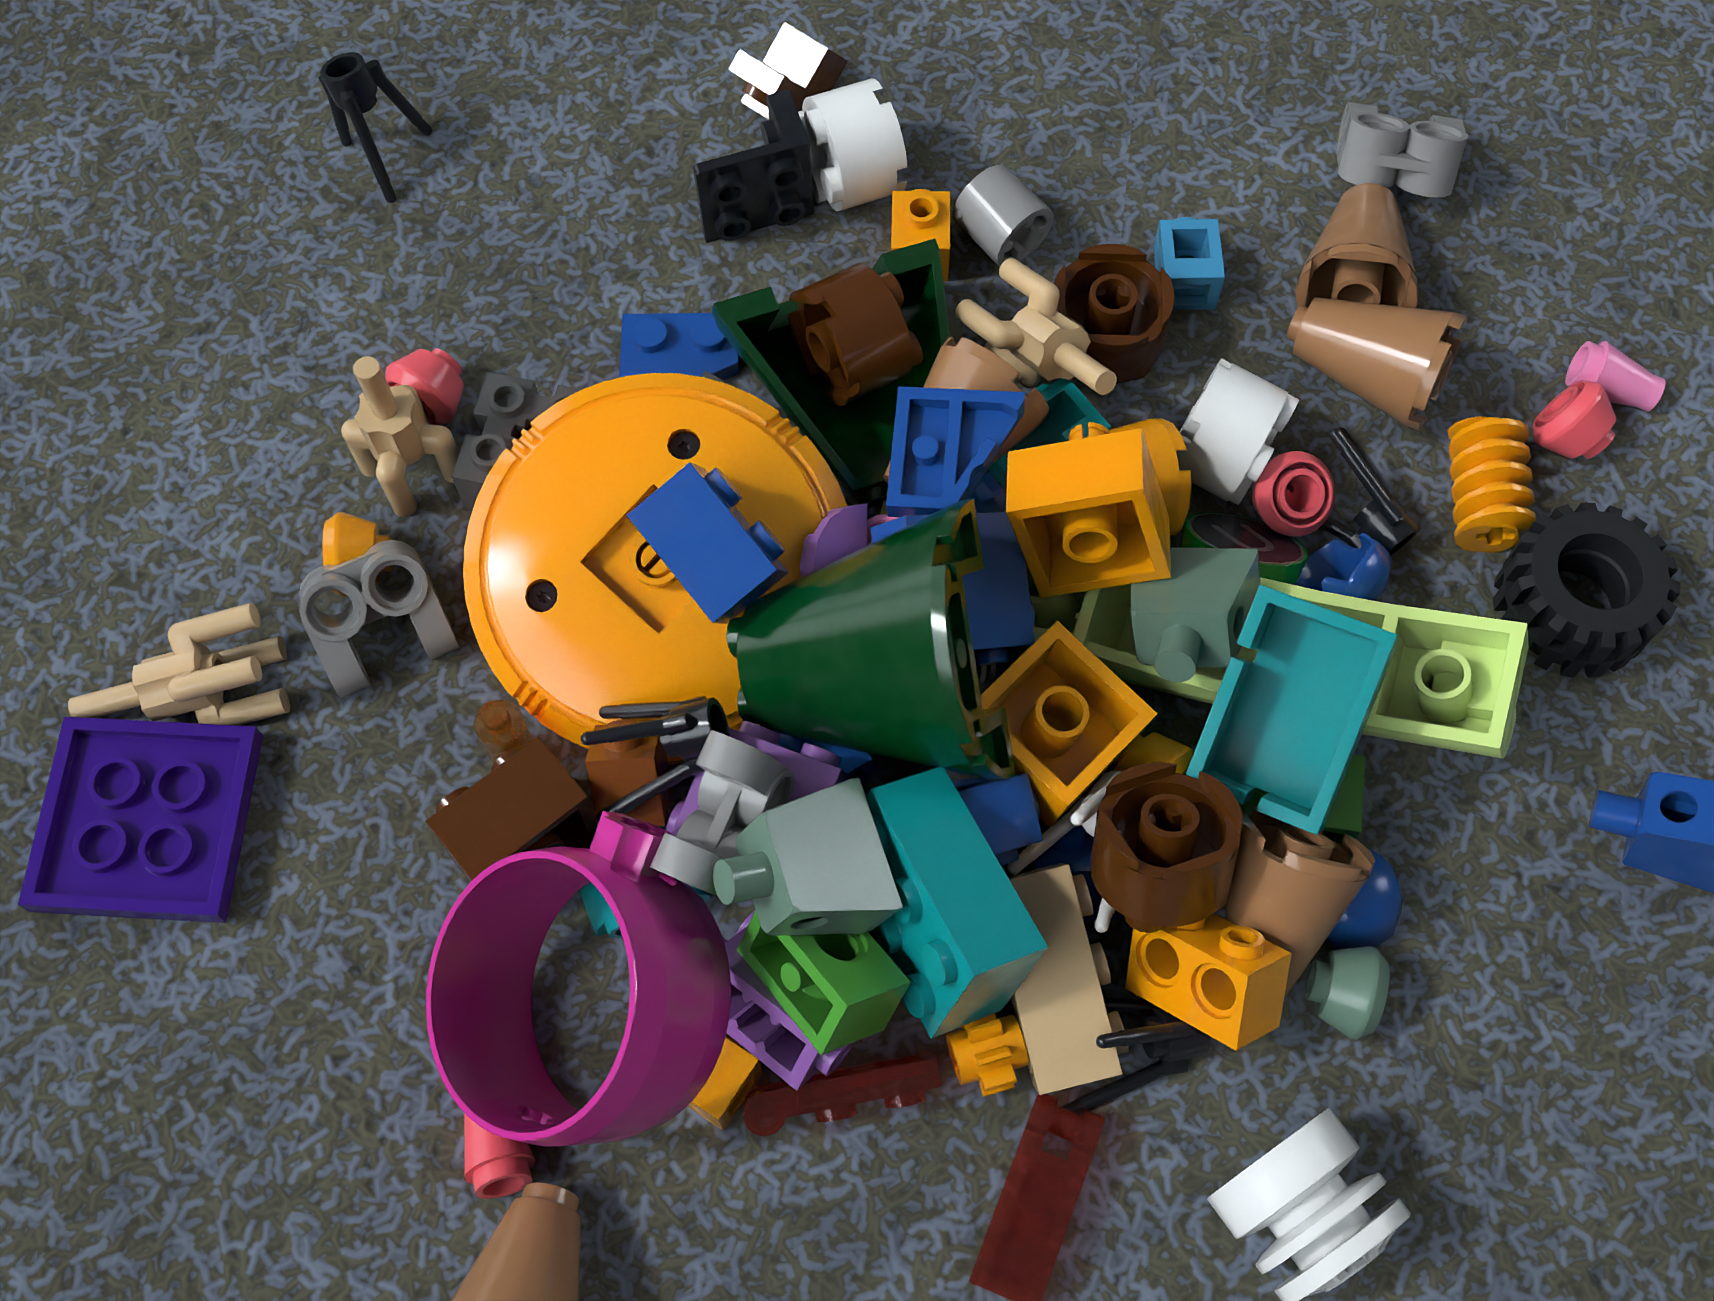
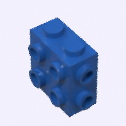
M1006 512L976 513L984 569L962 576L976 666L1010 662L1009 650L1031 646L1035 643L1033 629L1035 610L1029 595L1026 562ZM929 515L903 516L870 527L871 543Z

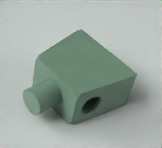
M1170 548L1171 578L1131 584V619L1137 660L1144 665H1154L1156 672L1162 678L1171 682H1184L1191 679L1195 674L1196 667H1227L1231 657H1237L1242 646L1237 644L1258 587L1261 584L1258 549Z
M859 778L849 779L762 813L736 836V848L739 856L720 859L715 863L713 869L714 888L720 901L725 905L753 900L761 928L770 936L866 933L903 908Z

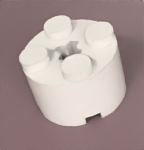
M874 78L806 97L803 101L802 110L798 111L810 142L811 163L813 166L811 169L813 196L817 203L828 200L830 206L835 211L845 210L890 196L892 191H904L906 189L907 181H897V171L907 168V156L900 125L891 102L879 104L873 91L883 89Z
M1221 358L1203 388L1205 391L1200 395L1179 431L1184 439L1187 450H1177L1176 453L1179 470H1190L1191 483L1225 501L1229 500L1239 505L1252 481H1257L1274 451V448L1270 447L1277 432H1282L1299 399L1288 394L1287 391Z

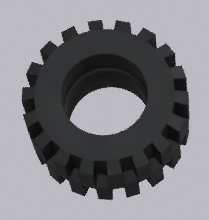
M1581 502L1575 511L1566 504L1555 508L1549 517L1543 514L1535 520L1505 560L1494 583V587L1499 589L1493 597L1494 611H1506L1501 620L1527 623L1528 649L1538 655L1534 662L1535 665L1547 670L1552 663L1561 665L1560 675L1572 678L1582 668L1585 669L1587 678L1601 677L1608 669L1616 672L1625 667L1632 658H1635L1672 618L1677 608L1673 602L1680 595V582L1671 579L1678 571L1675 558L1664 557L1662 551L1667 544L1659 534L1651 538L1644 531L1648 524L1637 516L1631 522L1622 517V509L1610 505L1604 512L1597 510L1595 503ZM1559 572H1575L1593 580L1605 592L1611 609L1591 607L1577 600L1563 585Z

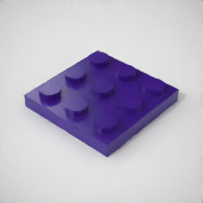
M64 717L18 905L28 912L226 923L263 741L262 733L256 726Z

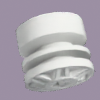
M1330 1108L1312 1119L1207 1198L1236 1239L1249 1236L1267 1226L1270 1228L1277 1239L1256 1263V1267L1262 1275L1290 1257L1299 1269L1274 1290L1281 1301H1299L1302 1298L1324 1291L1328 1292L1337 1287L1385 1250V1246L1396 1229L1411 1215L1399 1198L1386 1204L1371 1215L1364 1208L1362 1203L1386 1184V1180L1380 1173L1369 1175L1349 1186L1338 1174L1352 1160L1360 1147Z

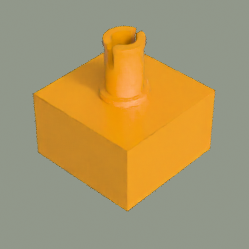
M1088 422L1089 437L1084 438L1083 426L1079 424L1070 431L1069 441L1008 452L1006 514L1040 598L1171 578L1169 515L1142 428L1110 433L1105 426Z
M1058 621L980 695L982 709L1006 708L1015 774L1028 773L1031 789L1035 792L1040 804V819L1049 827L1113 764L1158 714Z

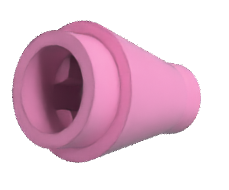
M1590 341L1585 342L1573 357L1565 378V384L1569 387L1582 380L1599 382L1604 386L1610 403L1632 406L1646 412L1651 411L1659 402L1666 384L1664 378L1652 374L1607 341H1603L1599 345Z

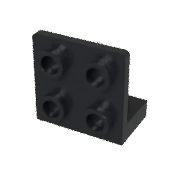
M789 89L767 95L769 120L761 122V132L765 145L700 162L693 166L702 231L706 243L720 239L725 241L738 240L750 231L776 224L779 226H789L797 223L805 216L814 214L810 142Z

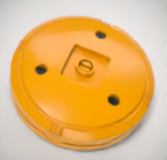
M647 373L603 381L582 389L541 413L530 422L531 429H523L519 440L515 438L512 440L513 447L511 450L505 449L487 475L476 498L464 546L463 579L470 622L479 647L493 673L506 691L513 698L517 699L521 707H524L530 715L537 718L548 729L566 740L589 749V746L581 742V735L583 733L594 731L595 725H607L610 722L621 719L601 718L599 709L606 705L685 701L700 696H706L707 699L714 697L723 707L729 728L739 731L743 722L737 705L741 684L737 658L733 657L727 644L726 633L728 624L711 622L627 517V514L689 462L705 468L708 473L715 467L719 468L741 494L743 499L735 506L748 523L752 526L758 520L762 521L785 549V552L778 557V560L789 573L762 595L764 596L801 578L800 561L803 543L807 535L814 534L821 520L827 517L830 510L847 506L839 483L818 449L806 435L802 436L799 433L797 426L793 427L790 425L788 418L783 419L780 417V412L773 406L732 385L705 377L680 373ZM742 611V612H741L738 616H736L735 618H737V617H742L744 611ZM659 717V718H637V719H634V720H637V721H639V722H643V721H649V720L660 719L661 717ZM667 755L669 765L685 762L679 756L669 757Z

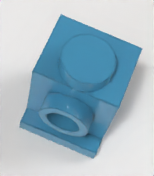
M1181 217L1174 220H1159L1153 246L1155 268L1160 272L1162 267L1171 279L1174 288L1173 310L1216 309L1225 279L1218 219Z

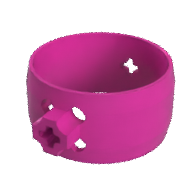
M603 811L590 849L559 846L507 856L495 862L474 878L451 907L437 937L428 972L426 989L427 1030L433 1058L446 1089L458 1107L483 1129L506 1139L539 1146H570L625 1140L658 1127L674 1118L693 1101L706 1084L720 1056L727 1033L731 1007L730 968L721 932L703 899L689 884L650 867L664 834H671L670 832L652 823L644 822L622 813ZM592 882L612 909L624 940L629 966L630 998L625 1032L614 1064L596 1094L581 1110H577L556 1088L541 1059L533 1028L532 988L539 952L552 922L567 901L583 886Z

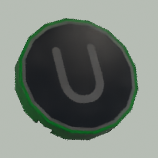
M1211 511L1194 513L1185 519L1182 529L1181 548L1258 549L1261 578L1288 584L1295 583L1299 579L1308 558L1305 546L1296 538L1281 535L1259 520L1232 513Z

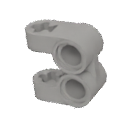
M1348 101L1343 112L1336 150L1338 174L1342 179L1355 185L1374 183L1388 188L1396 184L1401 189L1416 195L1435 198L1449 196L1452 193L1468 139L1463 120L1432 115L1429 121H1417L1409 125L1400 118L1378 113L1377 106Z
M395 540L378 542L369 548L365 554L336 566L330 564L317 567L308 573L301 583L299 613L302 624L333 688L340 698L371 685L362 659L351 638L366 624L386 616L397 617L409 614L430 660L460 648L421 557L413 547L405 542ZM398 565L408 569L411 573L408 583L397 590H387L380 587L375 581L376 576L387 566ZM335 590L346 594L351 603L342 613L329 615L322 613L314 605L315 600L322 593Z
M710 730L696 762L697 766L705 770L698 792L699 810H695L688 816L676 837L668 833L664 834L650 867L717 896L713 883L715 863L720 859L739 856L736 848V836L762 813L790 802L795 784V775L792 770L765 752L735 738Z

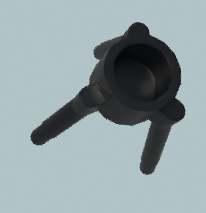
M342 53L331 58L322 66L319 81L327 94L342 145L349 146L352 143L346 112L351 118L385 200L393 203L396 201V194L363 116V113L371 110L377 103V86L423 135H431L432 128L386 77L378 60H371L366 63L363 56L359 53Z
M1342 427L1333 428L1329 433L1331 440L1373 501L1366 505L1353 519L1360 527L1357 533L1331 516L1327 518L1321 527L1354 548L1361 547L1362 543L1359 535L1366 533L1372 539L1378 541L1391 556L1406 545L1421 528L1394 500L1346 429Z
M700 696L685 701L602 706L599 709V715L603 719L661 718L588 731L581 735L582 744L590 746L659 735L666 754L669 757L679 756L685 762L599 811L596 815V820L600 821L603 811L625 814L690 776L705 772L704 769L696 765V762L710 730L730 736L727 718L719 701L714 697L707 699L706 696Z
M1103 998L1107 1013L1118 1011L1119 1014L1149 1016L1140 1019L1139 1028L1099 1035L1096 1038L1097 1046L1105 1049L1142 1044L1148 1058H1159V1061L1055 1110V1118L1059 1121H1065L1164 1076L1187 1072L1188 1059L1208 1055L1210 1036L1145 999Z

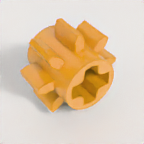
M994 1013L961 1026V1030L946 1034L950 1058L960 1085L978 1081L983 1097L1014 1088V1083L1017 1082L1014 1070L1029 1065L1025 1041L1013 1014L996 1019Z

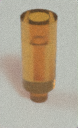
M489 701L479 709L475 716V732L492 764L507 750L518 745L526 746L534 740L520 709L510 701Z

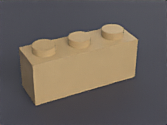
M1058 863L1007 876L1048 945L1047 950L1011 997L1016 1020L1025 1041L1029 1058L1028 1068L1034 1088L1039 1095L1122 1075L1118 1055L1128 1053V1046L1102 1049L1096 1044V1038L1099 1035L1124 1030L1118 1011L1109 1013L1106 1011L1100 986L1111 983L1110 972L1101 943L1089 944L1083 917L1093 915V907L1083 874L1072 876L1069 864Z

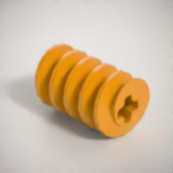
M1483 416L1466 418L1454 423L1447 429L1449 439L1451 440L1448 445L1450 459L1452 460L1450 475L1454 482L1451 487V495L1455 503L1452 512L1454 523L1457 525L1454 531V539L1456 545L1470 552L1499 553L1507 551L1517 545L1520 540L1519 535L1528 531L1536 520L1535 512L1528 509L1535 502L1533 490L1527 487L1533 480L1532 470L1526 466L1527 462L1531 459L1530 448L1524 444L1529 438L1528 426L1520 420Z

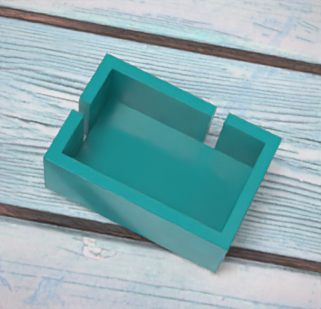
M1260 584L1237 641V644L1249 649H1258L1254 662L1243 657H1231L1186 775L1198 779L1199 771L1215 777L1232 792L1241 805L1253 800L1257 788L1266 791L1268 794L1261 797L1256 811L1318 835L1325 828L1401 636Z
M940 766L870 789L866 800L903 908L869 933L910 980L911 983L902 997L907 1009L914 1017L920 1018L931 1039L1001 1011L1047 950L1048 945L945 768Z

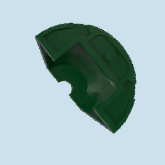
M936 239L883 253L872 268L878 275L886 272L892 273L900 284L904 296V304L899 308L908 330L916 336L923 353L922 363L912 367L911 372L906 377L844 406H837L825 397L821 391L830 387L821 372L811 377L800 358L792 337L788 313L798 309V302L786 301L778 304L772 288L767 287L713 304L712 315L720 332L795 426L799 428L803 436L806 435L828 463L831 471L850 495L856 497L859 504H867V508L879 505L884 500H887L888 484L883 476L891 460L898 387L923 388L941 346L950 337L940 249Z
M974 499L960 500L786 584L752 602L746 607L742 617L732 618L727 626L726 637L731 654L737 658L741 684L737 705L742 720L759 724L779 734L935 768L941 766L945 770L994 780L1016 776L1006 708L982 709L962 576L984 569Z

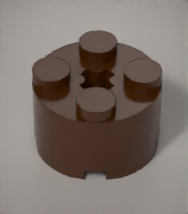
M1101 244L1079 252L1078 259L1066 268L1064 265L1057 273L1054 282L1060 293L1057 311L1070 320L1072 318L1084 327L1091 342L1086 354L1114 372L1117 377L1116 384L1147 376L1151 367L1158 360L1173 310L1174 288L1169 275L1162 267L1159 272L1146 261L1147 254L1126 245Z
M858 263L790 294L789 301L798 302V309L788 313L790 330L795 346L809 375L812 377L821 372L830 387L821 392L833 404L844 406L906 377L911 372L912 367L922 363V349L916 336L908 330L899 308L904 304V296L900 284L892 273L886 272L878 275L869 266Z
M1152 762L1137 765L1119 773L1111 780L1106 787L1105 796L1099 804L1090 861L1091 877L1102 898L1116 911L1123 914L1127 924L1137 931L1153 933L1161 930L1163 927H1178L1199 922L1222 908L1228 900L1241 842L1243 814L1232 792L1215 777L1199 771V777L1196 779L1188 775L1176 773L1177 764Z

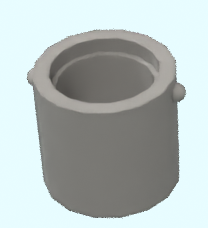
M1004 165L989 167L978 174L957 198L952 214L954 222L998 266H1001L1008 258H1015L1020 262L1034 252L1048 235L1054 218L1051 209Z

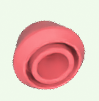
M435 348L432 352L418 349L390 363L386 367L385 378L389 386L410 385L417 391L431 425L450 423L454 419L464 390V383L460 378L463 370L452 356L438 348Z
M1582 380L1561 392L1539 413L1533 422L1534 442L1568 459H1574L1581 455L1586 459H1590L1603 451L1615 437V433L1611 428L1616 422V415L1604 386L1599 382Z
M1302 451L1285 452L1271 459L1257 481L1254 482L1252 488V502L1256 512L1269 528L1285 536H1304L1317 530L1329 517L1335 500L1333 478L1326 465L1314 455Z

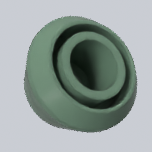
M1372 946L1330 950L1324 962L1316 959L1312 962L1306 980L1305 999L1315 1002V1015L1349 1039L1358 1040L1368 1036L1376 1030L1384 1011L1390 979L1389 963L1379 950Z

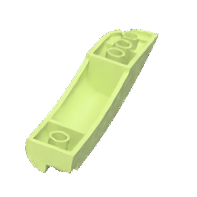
M886 500L883 502L880 515L887 514ZM1026 563L1029 595L1035 610L1033 626L1035 642L1058 621L1123 682L1205 703H1214L1227 667H1196L1195 674L1191 679L1184 682H1171L1162 678L1156 672L1154 665H1144L1137 660L1131 619V584L1040 598ZM1260 577L1261 585L1401 636L1362 734L1497 758L1505 757L1516 722V703L1529 648L1527 623L1383 603L1314 590ZM1031 646L1011 650L1024 653ZM1242 646L1237 657H1243L1254 662L1258 649H1249Z

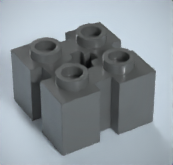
M487 372L473 412L481 435L473 436L466 434L452 474L453 482L465 510L473 511L476 498L487 475L505 449L511 450L513 447L512 440L514 438L519 440L523 429H531L530 422L541 413L582 389L558 385L555 395L547 397L538 394L534 380Z

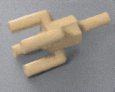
M1008 258L1001 264L999 276L1002 280L1029 297L1028 305L1018 311L1011 321L999 320L971 299L961 301L956 307V318L987 341L984 347L1020 372L1015 380L1026 388L1036 387L1041 382L1042 377L1048 381L1056 378H1064L1069 381L1071 378L1076 377L1100 395H1106L1114 389L1117 382L1115 373L1086 354L1091 342L1084 327L1072 318L1070 320L1057 311L1060 296L1057 286L1015 258Z
M365 356L358 359L353 365V372L363 391L359 395V410L354 416L355 419H349L342 425L341 433L361 473L365 476L376 475L394 513L399 517H409L415 513L417 502L405 479L406 467L417 462L424 454H434L444 479L454 483L452 474L460 452L452 432L447 427L430 424L417 391L410 385L389 386L378 361L373 357Z
M254 603L177 622L168 630V640L173 652L144 659L141 664L134 665L132 682L70 698L68 701L69 713L71 717L97 718L141 706V710L152 721L194 711L199 724L237 726L289 713L290 701L283 688L227 703L223 701V691L261 681V666L287 660L286 644L281 636H276L212 653L203 644L206 641L260 627V615Z

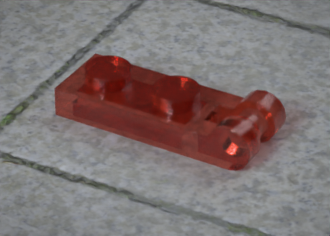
M927 1051L836 1069L829 1076H825L820 1072L813 1075L797 1091L784 1080L759 1084L752 1087L742 1101L743 1119L746 1127L752 1133L758 1136H770L782 1128L787 1117L815 1112L816 1122L836 1121L857 1115V1103L884 1098L885 1108H900L919 1104L927 1100L925 1090L942 1087L937 1058Z
M1037 1092L967 1282L1009 1301H1042L1105 1122V1117L1084 1109L1082 1115L1060 1107L1057 1105L1058 1098L1047 1093L1039 1095ZM1047 1132L1072 1142L1066 1160L1041 1150Z

